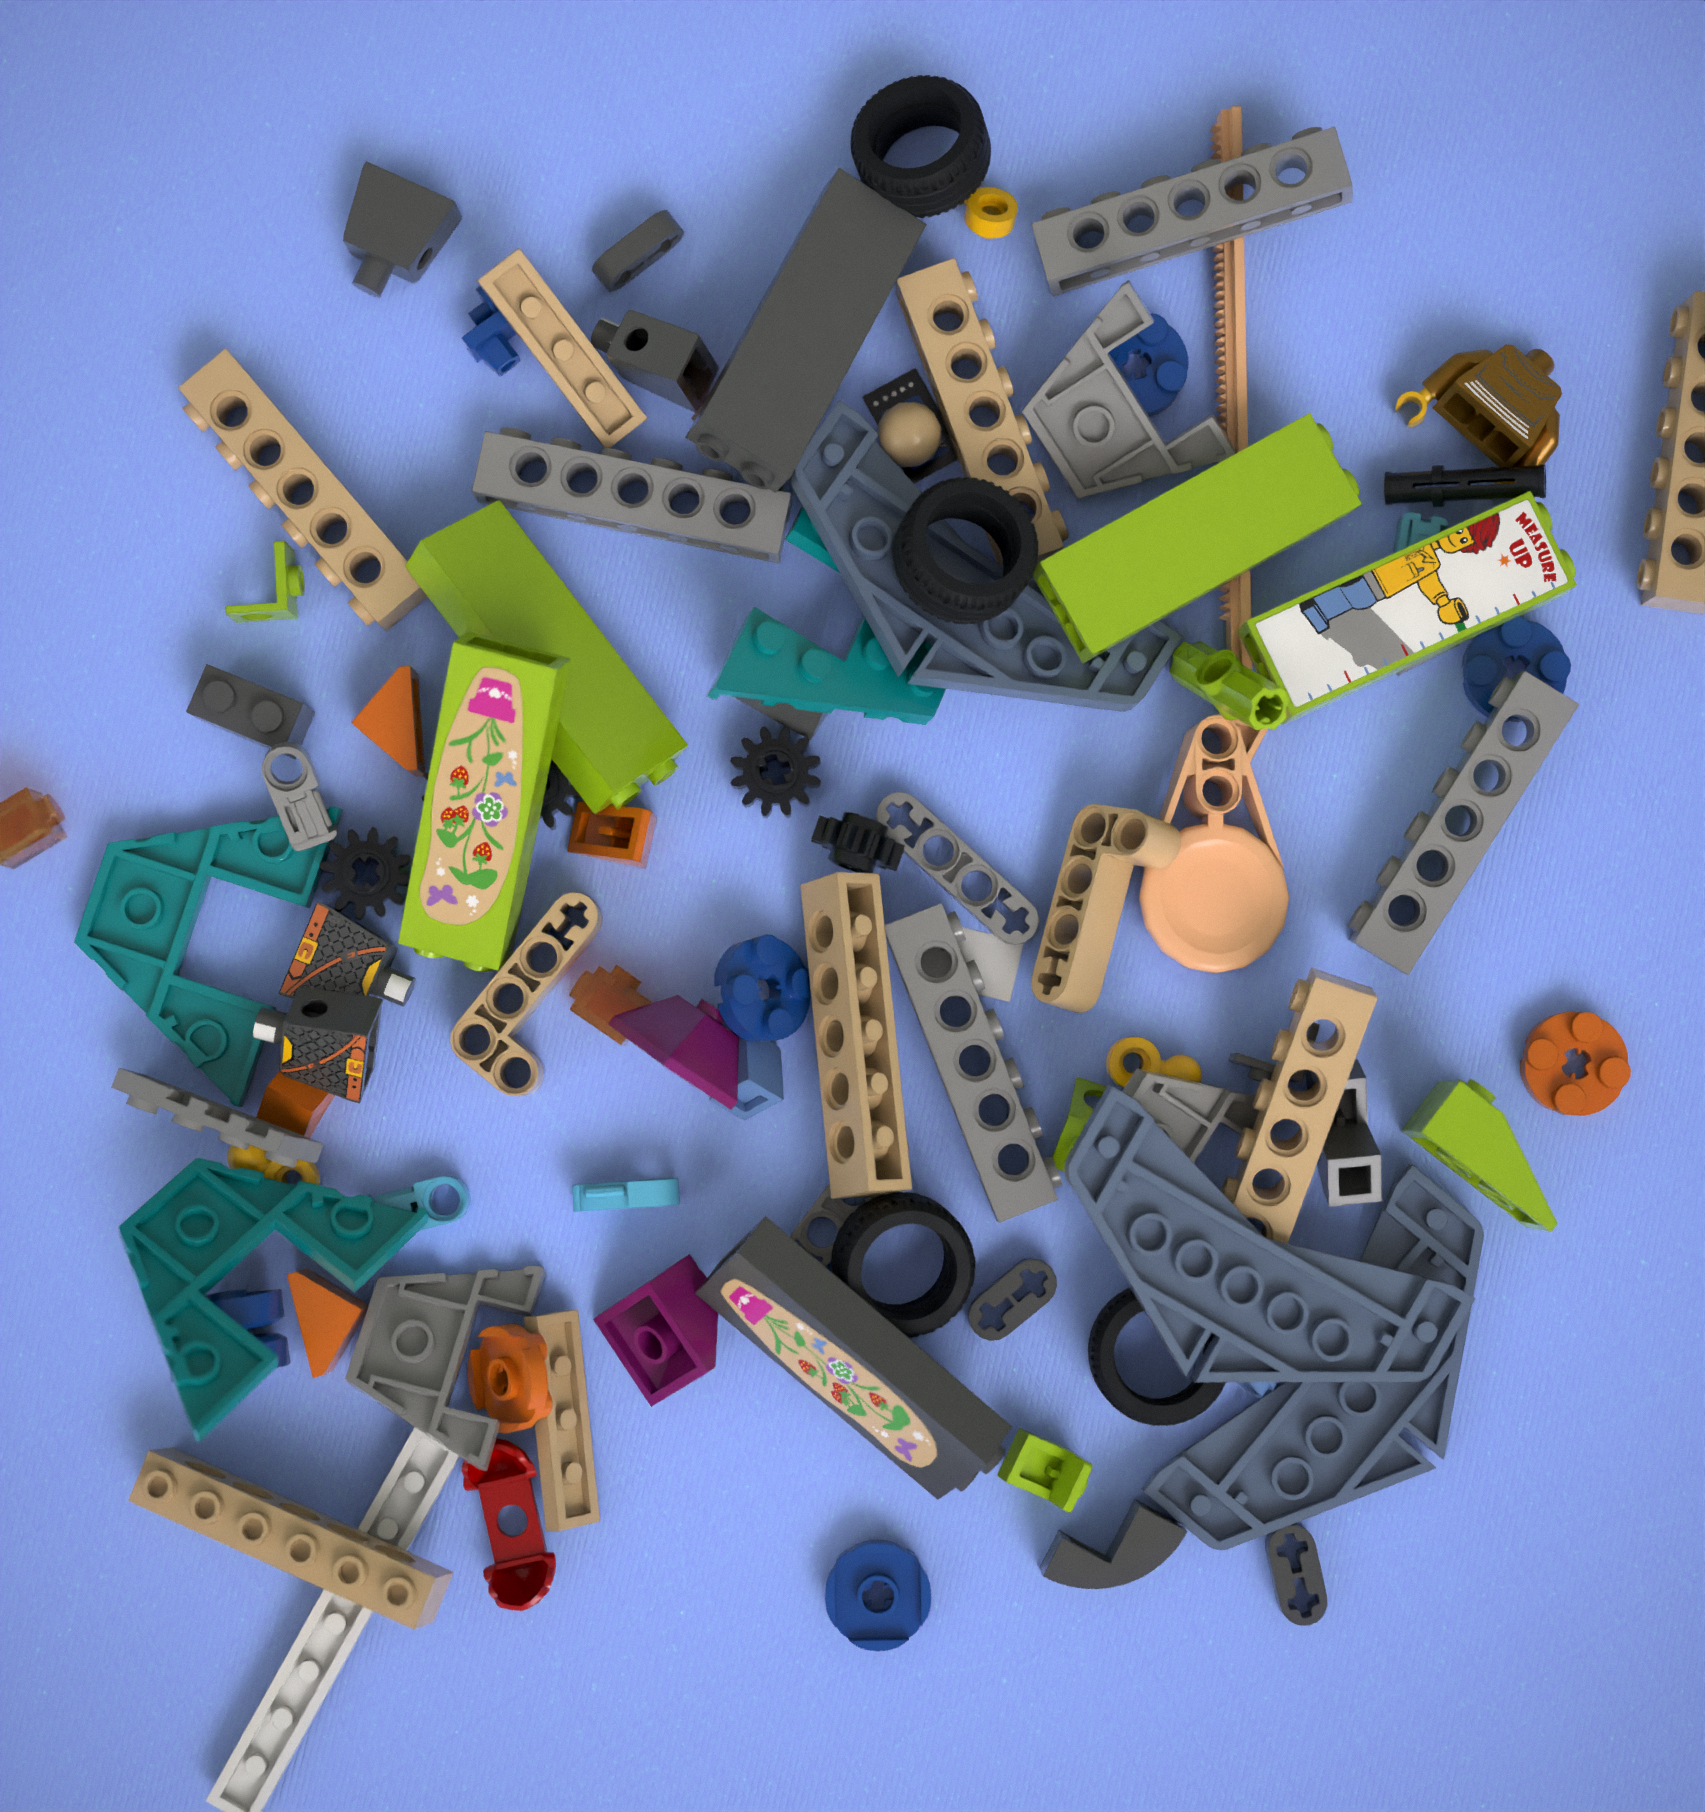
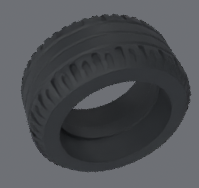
M930 75L910 76L909 78H903L899 81H894L890 85H886L877 94L872 95L871 99L867 100L866 104L862 106L861 112L857 114L851 130V154L861 182L916 218L938 216L943 212H949L950 209L957 208V205L963 204L964 200H968L970 195L974 194L976 189L981 186V181H984L990 165L991 142L979 104L966 88L951 79L947 80L945 77L939 78V76L935 75L932 77ZM927 126H940L959 133L956 142L950 150L930 164L916 168H900L883 161L890 147L900 137L915 129Z
M961 477L950 478L934 484L922 492L912 503L901 521L893 546V562L896 576L900 579L899 583L903 587L904 592L909 594L910 600H913L916 606L920 605L922 607L921 610L928 612L929 615H935L937 619L945 620L948 623L953 621L954 624L981 623L1005 612L1030 582L1038 560L1037 532L1035 531V525L1031 523L1032 518L1028 515V511L1026 508H1022L1023 504L1018 502L1014 495L1011 496L1008 490H1003L1001 486L997 487L993 482H987L985 479L978 480L975 477H964L963 479ZM943 519H962L980 526L990 534L1000 549L1003 559V577L987 584H971L957 580L939 567L930 553L926 537L927 526Z
M895 1192L874 1197L856 1208L855 1212H852L844 1221L843 1226H841L837 1233L831 1254L832 1273L908 1338L926 1335L949 1323L950 1319L955 1317L962 1309V1305L966 1303L971 1293V1287H973L975 1278V1255L970 1238L959 1221L946 1208L929 1197L911 1192ZM919 1224L929 1227L941 1239L944 1251L943 1266L934 1285L924 1295L907 1303L887 1304L873 1299L864 1289L861 1279L863 1259L873 1241L883 1232L899 1225Z
M1127 1288L1114 1296L1102 1308L1090 1332L1088 1361L1097 1387L1115 1409L1140 1423L1154 1426H1169L1197 1417L1215 1402L1226 1382L1192 1381L1181 1392L1170 1397L1156 1399L1134 1392L1121 1379L1114 1359L1117 1337L1124 1325L1132 1317L1144 1311L1131 1288ZM1212 1332L1203 1346V1354L1215 1335Z

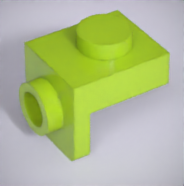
M1019 1427L997 1476L1006 1483L1047 1499L1060 1509L1071 1512L1078 1498L1086 1490L1092 1464L1070 1449Z

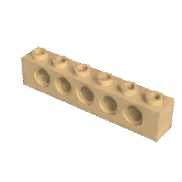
M955 258L900 277L896 281V296L964 477H975L978 480L985 479L987 482H993L995 486H1001L1003 490H1008L1011 496L1014 495L1018 502L1026 503L1031 507L1034 513L1031 523L1035 525L1039 548L1038 565L1042 560L1064 548L1062 541L1068 539V532L1060 511L1057 509L1051 512L1044 493L1050 491V485L1043 465L1040 461L1033 464L1026 445L1032 443V438L1023 414L1015 416L1008 397L1014 396V391L1008 372L1004 366L996 368L990 350L996 348V343L989 322L986 318L982 320L977 318L972 302L978 301L973 279L969 271L960 273ZM949 312L958 316L962 324L953 331H944L936 326L934 319L941 313ZM959 360H970L978 366L980 372L973 378L962 379L954 374L951 367ZM978 407H987L995 412L998 420L989 427H980L973 423L969 414ZM1004 454L1014 461L1016 469L1008 475H998L991 471L987 461L994 455ZM985 531L997 565L1003 568L1000 549L990 534Z
M1695 290L1680 306L1675 307L1670 321L1669 335L1676 338L1674 356L1668 358L1663 373V387L1669 388L1667 407H1662L1656 426L1657 437L1663 438L1661 455L1655 458L1650 473V487L1655 488L1656 493L1654 508L1648 509L1644 520L1643 537L1649 539L1647 559L1643 558L1639 565L1636 585L1637 589L1643 590L1642 606L1704 614L1705 412L1695 408L1691 401V392H1697L1705 396V359L1699 354L1697 347L1698 342L1705 343V292ZM1685 442L1694 443L1701 449L1703 454L1702 463L1693 462L1687 457L1684 450ZM1679 492L1687 493L1695 500V514L1687 513L1680 507L1678 503ZM1672 543H1680L1687 548L1690 554L1688 565L1680 564L1673 558L1671 553Z
M226 348L178 387L189 401L182 408L202 432L211 427L222 439L215 446L218 452L235 471L241 466H245L255 478L248 487L268 510L277 504L285 513L288 519L281 524L282 527L301 549L308 543L314 547L321 556L314 563L334 587L341 582L348 587L354 594V597L347 603L367 626L376 620L387 632L428 597L405 568L408 562ZM247 407V417L243 423L235 427L226 426L227 415L232 409ZM270 445H279L281 447V453L276 462L267 466L259 465V455L265 447ZM304 483L314 485L313 496L308 502L301 505L292 504V493L297 486ZM335 522L347 523V533L340 542L335 544L325 543L324 534L328 526ZM370 560L380 562L381 570L374 581L369 583L358 582L357 572L363 563Z
M836 872L800 885L831 1199L874 1197L912 1189L880 875L876 873Z
M1312 967L1307 980L1298 979L1292 991L1288 1008L1295 1011L1289 1030L1280 1029L1274 1041L1271 1059L1276 1060L1277 1063L1271 1080L1262 1078L1256 1091L1253 1108L1259 1110L1254 1127L1253 1129L1245 1127L1239 1138L1235 1157L1242 1160L1235 1178L1227 1176L1221 1188V1192L1246 1218H1256L1263 1222L1264 1225L1260 1233L1265 1238L1284 1243L1289 1242L1378 999L1372 987ZM1319 1019H1326L1335 1024L1333 1035L1323 1042L1312 1041L1306 1036L1310 1024ZM1308 1069L1317 1074L1315 1084L1306 1091H1296L1288 1085L1290 1077L1298 1070ZM1283 1119H1291L1299 1124L1298 1132L1287 1140L1276 1139L1270 1134L1273 1125ZM1267 1168L1277 1170L1281 1174V1179L1274 1187L1264 1189L1253 1183V1178L1259 1171Z
M174 1447L148 1451L128 1499L133 1504L414 1630L434 1623L454 1573L451 1570Z

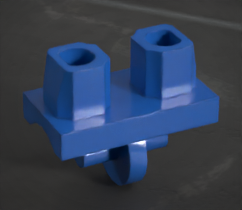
M479 286L475 290L483 303L468 313L476 327L461 338L475 361L478 363L483 360L500 377L514 368L521 360L508 342L517 333L482 287Z

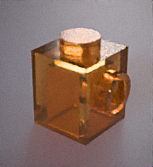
M26 787L0 803V866L16 869L68 837L60 824L65 820L64 813L50 794L47 793L43 796L42 793Z
M615 965L611 973L600 966L594 974L586 970L569 994L570 997L575 999L569 1010L622 1046H626L629 1040L608 1025L612 1017L654 1002L636 991L642 982L618 965Z

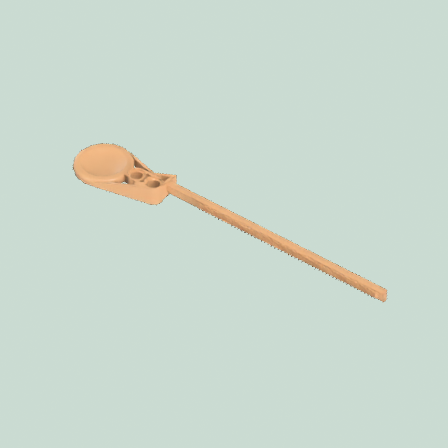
M1231 106L1229 110L1221 109L1216 116V124L1210 130V132L1214 133L1210 140L1215 142L1210 149L1216 151L1210 157L1211 159H1218L1222 163L1241 157L1243 152L1242 106ZM1243 184L1233 186L1227 195L1234 200H1243ZM1244 237L1216 245L1212 250L1217 253L1212 261L1218 263L1212 270L1219 272L1212 278L1218 281L1213 289L1219 291L1212 297L1219 300L1213 306L1219 309V311L1213 316L1220 319L1213 325L1220 328L1213 334L1220 338L1214 343V345L1220 347L1213 353L1220 356L1214 363L1221 366L1214 371V373L1221 375L1214 381L1221 385L1215 390V392L1221 394L1214 400L1221 403L1215 410L1222 413L1216 417V420L1222 422L1219 425L1237 453L1248 447ZM1251 570L1218 589L1225 592V595L1218 598L1224 601L1225 604L1218 609L1225 611V614L1219 618L1224 620L1226 625V649L1233 651L1241 663L1252 670V661L1237 632L1245 621L1251 619ZM1222 715L1208 716L1189 728L1184 735L1159 816V820L1171 823L1183 790L1186 808L1192 815L1202 819V824L1185 827L1179 831L1181 837L1180 851L1170 865L1160 869L1143 868L1144 872L1139 894L1145 928L1159 949L1185 968L1213 974L1245 968L1267 953L1285 926L1289 903L1284 867L1250 764L1268 728L1256 731L1238 719L1227 720ZM1205 729L1213 731L1220 738L1221 749L1218 754L1210 753L1203 746L1201 738ZM1206 781L1215 783L1221 790L1222 800L1218 807L1209 804L1203 796L1202 790ZM1241 795L1259 839L1242 827L1224 824L1223 814L1228 813L1237 806L1241 800Z

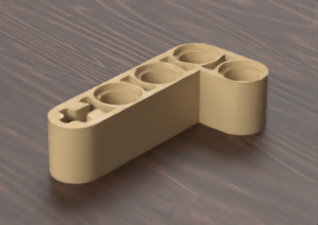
M1090 804L1078 812L1071 827L1032 974L1031 987L1033 994L1038 1000L1074 1013H1085L1097 1003L1133 867L1135 865L1160 869L1170 865L1176 859L1181 846L1180 833L1175 826L1135 809Z
M571 892L562 895L555 901L451 1031V1047L458 1058L496 1089L508 1096L530 1095L540 1087L544 1080V1067L541 1060L514 1036L596 937L602 927L603 916L600 907L595 901L582 893ZM586 905L588 908L585 910L584 916L589 921L587 926L582 929L574 925L564 936L574 942L569 949H567L562 941L547 934L552 927L562 933L570 923L569 917L565 915L570 907L580 910ZM551 944L557 953L556 964L547 972H536L531 964V955L534 949L539 945ZM514 984L519 986L523 992V1004L516 1012L506 1014L499 1007L498 995L505 986ZM482 1025L489 1032L490 1044L483 1053L474 1055L466 1048L465 1036L473 1026ZM516 1058L526 1060L531 1069V1077L528 1083L520 1088L511 1086L505 1076V1069L508 1063Z

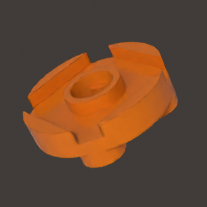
M1563 1012L1549 1016L1533 1027L1524 1042L1526 1045L1523 1050V1060H1520V1075L1527 1092L1540 1106L1562 1115L1586 1116L1605 1109L1616 1100L1622 1088L1631 1077L1628 1052L1623 1039L1611 1024L1591 1012ZM1570 1049H1575L1576 1055H1580L1582 1052L1587 1061L1583 1065L1584 1074L1575 1079V1073H1570L1568 1077L1562 1070V1066L1567 1063L1565 1053Z
M510 1323L492 1326L482 1330L477 1336L484 1337L480 1348L470 1351L467 1364L468 1387L476 1410L485 1408L491 1418L499 1421L501 1425L498 1433L504 1434L529 1429L538 1419L548 1417L552 1410L553 1402L548 1391V1375L545 1364L547 1357L546 1342L539 1333H528L522 1326Z

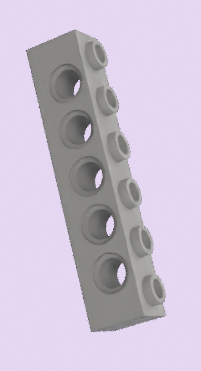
M1310 127L1296 133L1291 141L1271 146L1270 143L1257 144L1244 150L1241 153V157L1222 163L1218 159L1207 160L1195 165L1190 173L1172 179L1167 175L1157 176L1145 181L1140 189L1122 195L1117 191L1107 192L1095 197L1090 205L1072 211L1068 207L1057 208L1045 213L1040 221L1031 224L1046 278L1054 297L1352 203L1353 184L1336 127L1322 130L1321 127ZM1288 168H1297L1305 173V177L1295 184H1286L1278 179L1279 174ZM1238 184H1247L1255 190L1245 200H1234L1227 195L1228 191ZM1187 200H1197L1204 205L1203 209L1194 216H1183L1177 212L1178 207ZM1137 216H1148L1154 220L1152 226L1144 232H1132L1127 228L1129 222ZM1095 231L1104 236L1100 244L1093 248H1082L1077 245L1080 237L1087 232Z
M502 427L499 434L489 431L484 433L472 487V493L479 503L490 505L500 500L505 508L780 564L792 509L791 493L783 492L784 486L774 493L770 489L764 490L749 484L732 481L733 476L724 471L703 469L702 475L682 471L683 466L667 459L654 458L651 464L631 461V454L617 449L602 448L601 454L582 451L581 444L563 438H551L550 444L530 440L531 435L529 433L514 428ZM541 462L547 466L546 473L541 480L534 483H527L521 480V472L527 464ZM582 472H590L597 476L595 487L587 493H577L571 489L573 478ZM639 482L648 487V494L641 502L630 504L621 499V493L628 484ZM681 493H692L699 498L697 508L691 513L679 514L671 508L673 499ZM732 503H742L750 509V514L740 524H729L721 517L725 507Z
M1526 671L1515 674L1513 679L1504 676L1488 700V703L1493 705L1494 709L1484 725L1476 721L1470 728L1460 745V748L1466 751L1456 769L1448 766L1443 771L1432 789V793L1437 795L1438 798L1428 814L1420 810L1414 817L1404 834V838L1410 841L1399 859L1392 855L1387 860L1376 878V882L1382 885L1372 903L1366 900L1361 902L1348 923V927L1354 930L1348 939L1349 941L1401 973L1410 974L1579 706V703ZM1510 716L1519 718L1526 726V737L1518 746L1509 744L1502 734V726ZM1482 761L1492 763L1498 771V782L1489 791L1480 789L1474 781V770ZM1456 805L1463 807L1470 816V826L1460 836L1449 832L1445 824L1447 812ZM1428 850L1436 852L1442 860L1441 873L1430 881L1423 879L1417 870L1418 858ZM1400 895L1409 897L1415 909L1412 919L1403 925L1395 924L1388 912L1391 901Z
M941 903L885 925L888 945L996 1221L998 1223L1058 1200L1054 1188L1062 1185L1061 1178L1052 1157L1048 1156L1042 1159L1035 1142L1036 1138L1043 1136L1041 1127L1032 1106L1022 1109L1015 1091L1024 1087L1021 1076L1013 1058L1007 1060L1002 1058L996 1041L1005 1038L994 1009L984 1012L977 992L984 990L985 985L975 960L966 963L964 961L958 943L965 941L966 937L956 912L953 911L946 914ZM941 949L948 954L951 968L945 976L933 978L923 971L921 957L926 951ZM950 997L961 998L969 1006V1019L960 1027L947 1025L940 1016L942 1002ZM968 1046H979L988 1055V1068L980 1076H970L960 1067V1054ZM990 1094L999 1095L1006 1101L1008 1106V1114L1005 1120L994 1126L983 1122L978 1111L982 1099ZM1008 1144L1020 1145L1027 1154L1026 1166L1017 1174L1004 1173L998 1164L999 1152Z

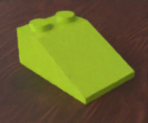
M1460 1079L1457 1081H1438L1401 1129V1132L1524 1227L1552 1232L1558 1223L1504 1113L1492 1105L1496 1097L1472 1079H1469L1467 1083Z

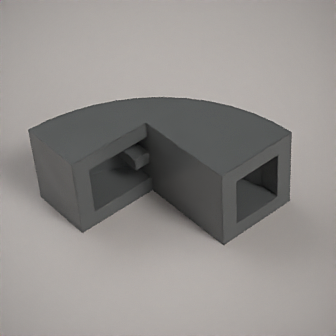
M1358 1059L1354 1061L1317 1162L1320 1180L1329 1207L1382 1201L1381 1153L1367 1125L1366 1076ZM1306 1069V1085L1308 1090L1315 1084L1317 1074Z
M1134 1499L1106 1555L1058 1530L1039 1568L1043 1577L1069 1587L1104 1589L1125 1585L1149 1574L1166 1561L1180 1545L1187 1530L1178 1521Z

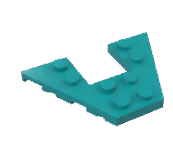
M802 505L785 540L840 573ZM754 607L746 616L707 697L717 700L720 695L757 699L761 701V705L765 706L787 703L798 710L832 713L835 709L863 712L864 718L884 720L888 717H894L904 723L926 725L935 716L946 689L907 684L932 647L926 641L922 642L898 678L864 615L841 660Z
M335 806L326 809L332 822L331 826L339 824L343 810ZM279 815L256 821L234 822L210 826V828L181 833L172 832L154 835L150 838L108 843L74 943L105 971L106 976L146 1013L145 1016L187 1055L188 1060L196 1068H200L230 1099L229 1102L237 1107H243L265 1043L264 1040L253 1038V1030L258 1012L261 1007L276 1010V1007L178 976L211 877L300 906L311 907L323 872L320 869V863L326 862L330 851L329 844L333 840L303 851H296L289 842Z
M197 1157L119 1225L120 1240L195 1440L200 1442L278 1367V1355L204 1296L276 1230L355 1293L428 1223V1212L422 1208H418L416 1213L373 1203V1197L360 1194L354 1197L344 1196L334 1188L298 1181L296 1185L266 1179L264 1178V1172L246 1168L229 1169L220 1162Z

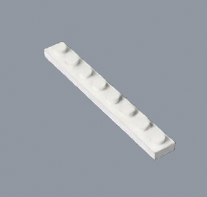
M414 1427L360 1523L358 1530L408 1551L460 1457ZM325 1589L322 1591L208 1795L206 1802L223 1812L263 1811L372 1616L373 1611Z

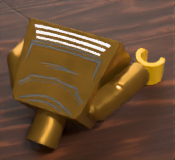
M1506 344L1494 353L1487 349L1454 354L1422 382L1424 385L1422 390L1402 394L1397 400L1395 413L1408 402L1419 405L1421 412L1407 423V427H1415L1424 420L1427 405L1433 399H1436L1438 402L1432 408L1498 467L1539 466V464H1546L1559 444L1560 414L1555 406L1562 395L1561 387L1549 377L1554 370V361L1547 352L1540 349H1532L1525 356L1514 345ZM1516 481L1495 482L1494 484H1513Z

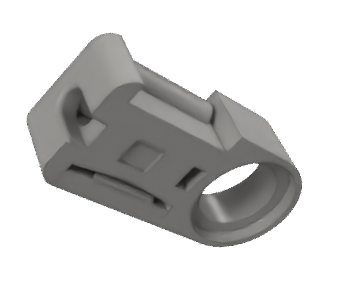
M281 742L272 746L265 755L262 764V776L292 848L296 851H303L333 840L337 835L338 824L331 826L332 822L319 790L314 789L319 786L320 780L310 755L301 745L294 742ZM284 753L296 756L302 764V774L293 781L278 779L271 768V763L276 756Z

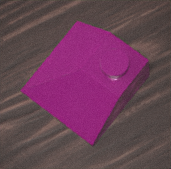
M679 995L614 1015L608 1023L609 1026L664 1067L730 1110L738 1102L739 1037L722 1025L724 1020L719 1010L702 998L695 1007Z
M690 1254L593 1319L651 1407L716 1367L718 1313L695 1294L707 1277L699 1269Z

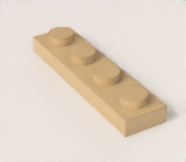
M517 248L476 280L603 448H611L648 419L520 248Z
M563 1310L524 1317L525 1330L528 1333H539L546 1342L547 1357L545 1364L548 1375V1391L553 1402L550 1415L546 1418L538 1419L535 1423L546 1531H563L600 1522L578 1310Z

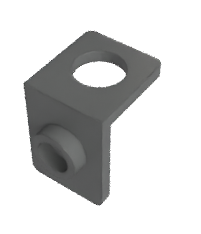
M1313 1022L1308 1027L1306 1036L1310 1040H1316L1320 1024ZM1231 1053L1228 1062L1250 1068L1248 1078L1258 1082L1262 1078L1271 1080L1276 1066L1239 1053ZM1306 1069L1293 1073L1289 1081L1294 1083L1303 1082Z

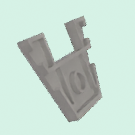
M1129 280L1120 286L1022 410L1077 498L1142 483L1143 480L1170 473L1178 474L1190 471L1194 467L1214 462L1220 463L1237 453L1213 413L1165 442L1109 354L1111 350L1154 323L1153 317Z
M1136 1068L1122 1091L1135 1099L1155 1120L1154 1122L1193 1163L1220 1122L1241 1136L1245 1127L1253 1129L1259 1110L1253 1108L1254 1094Z
M525 1266L523 1270L510 1271L485 1269L478 1270L477 1273L457 1275L432 1273L377 1278L345 1380L348 1384L476 1468L487 1471L501 1424L497 1419L449 1408V1402L479 1306L483 1305L527 1317L533 1316L546 1274L544 1267Z

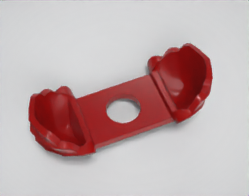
M496 1438L487 1471L480 1470L464 1460L461 1469L464 1476L463 1487L466 1491L479 1490L495 1562L483 1570V1577L488 1583V1593L495 1600L498 1607L524 1611L539 1603L549 1592L554 1580L556 1558L554 1552H547L531 1481L532 1477L537 1476L535 1467L524 1450L508 1440ZM515 1505L525 1512L527 1527L522 1534L516 1536L508 1535L500 1528L498 1517L500 1511L505 1506Z

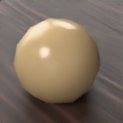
M918 402L897 403L884 412L878 423V438L882 448L898 466L903 468L921 466L934 457L941 445L942 428L935 414L926 405Z

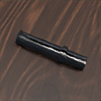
M1539 464V466L1445 470L1444 465H1433L1432 471L1385 472L1384 476L1386 505L1432 502L1433 507H1444L1445 501L1516 498L1531 491L1533 497L1546 498L1545 464ZM1516 481L1513 484L1471 485L1472 483ZM1459 484V486L1442 487L1440 485ZM1429 485L1439 486V487H1430V488H1416L1417 486H1429Z

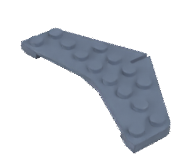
M839 400L810 440L790 477V481L898 678L922 642L926 641L932 647L907 684L1119 712L1133 709L1146 696L1183 636L1162 621H1158L1082 664L1039 586L1033 580H1030L1016 601L1005 612L981 623L954 624L953 621L948 623L945 620L937 619L935 615L931 616L928 612L921 610L922 607L920 605L916 606L914 601L910 600L909 594L904 592L903 587L899 583L900 579L896 576L893 562V546L896 532L910 506L921 494V491L877 443L878 433L864 417ZM945 519L927 526L926 537L930 553L939 567L957 580L971 584H987L1003 577V568L965 543Z
M1107 1086L1066 1158L1064 1165L1065 1177L1181 1374L1185 1377L1188 1375L1211 1332L1215 1335L1190 1377L1194 1382H1420L1434 1373L1476 1298L1444 1281L1265 1238L1154 1122L1155 1120L1135 1099L1113 1086Z
M1408 1165L1392 1184L1359 1261L1444 1281L1474 1296L1484 1231L1481 1223L1475 1216L1414 1165ZM1471 1307L1436 1370L1427 1379L1420 1382H1283L1274 1391H1270L1159 1467L1141 1488L1142 1491L1208 1547L1215 1550H1227L1436 1469L1431 1462L1398 1435L1404 1428L1407 1429L1444 1460Z

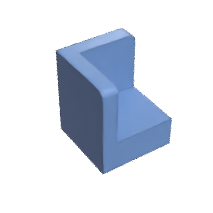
M739 1037L738 1102L730 1110L710 1096L709 1101L745 1121L784 1100L781 1050L770 1041H747Z

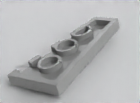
M119 1068L111 1088L128 1094L129 1097L126 1104L152 1114H157L159 1107L175 1113L172 1122L199 1132H202L204 1126L220 1132L218 1140L246 1150L249 1149L251 1144L265 1150V1158L288 1167L295 1168L298 1160L317 1163L324 1143L142 1073Z

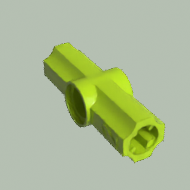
M1184 641L1173 651L1172 666L1169 670L1171 676L1178 684L1212 703L1224 719H1238L1258 731L1263 728L1275 730L1287 718L1286 709L1290 698L1285 690L1245 667L1233 651L1227 649L1217 651L1201 641L1197 643H1187Z

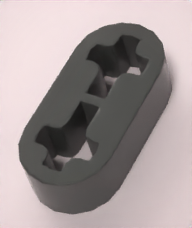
M662 210L648 218L603 253L594 263L592 272L607 291H616L674 248L683 237L684 230L669 211Z
M1035 1258L1024 1259L1016 1263L976 1296L970 1304L968 1319L973 1331L979 1337L989 1341L1000 1340L1008 1336L1054 1296L1057 1280L1052 1268L1044 1261ZM1029 1269L1034 1274L1041 1270L1044 1271L1046 1277L1042 1280L1041 1284L1045 1290L1041 1295L1036 1296L1035 1293L1029 1291L1018 1300L1013 1297L1012 1294L1024 1283L1023 1278L1020 1276L1024 1270ZM1008 1298L1012 1305L1001 1314L1004 1325L997 1330L991 1324L982 1328L978 1324L983 1317L979 1308L986 1302L994 1308Z
M1298 1523L1267 1534L1265 1551L1275 1598L1280 1611L1290 1622L1299 1626H1310L1318 1622L1324 1616L1327 1609V1594L1313 1536ZM1291 1533L1297 1541H1304V1547L1296 1550L1298 1567L1291 1569L1288 1557L1282 1552L1277 1553V1547L1285 1544L1284 1535ZM1301 1578L1302 1586L1309 1594H1315V1600L1307 1602L1308 1611L1300 1613L1295 1605H1288V1600L1296 1597L1294 1579Z

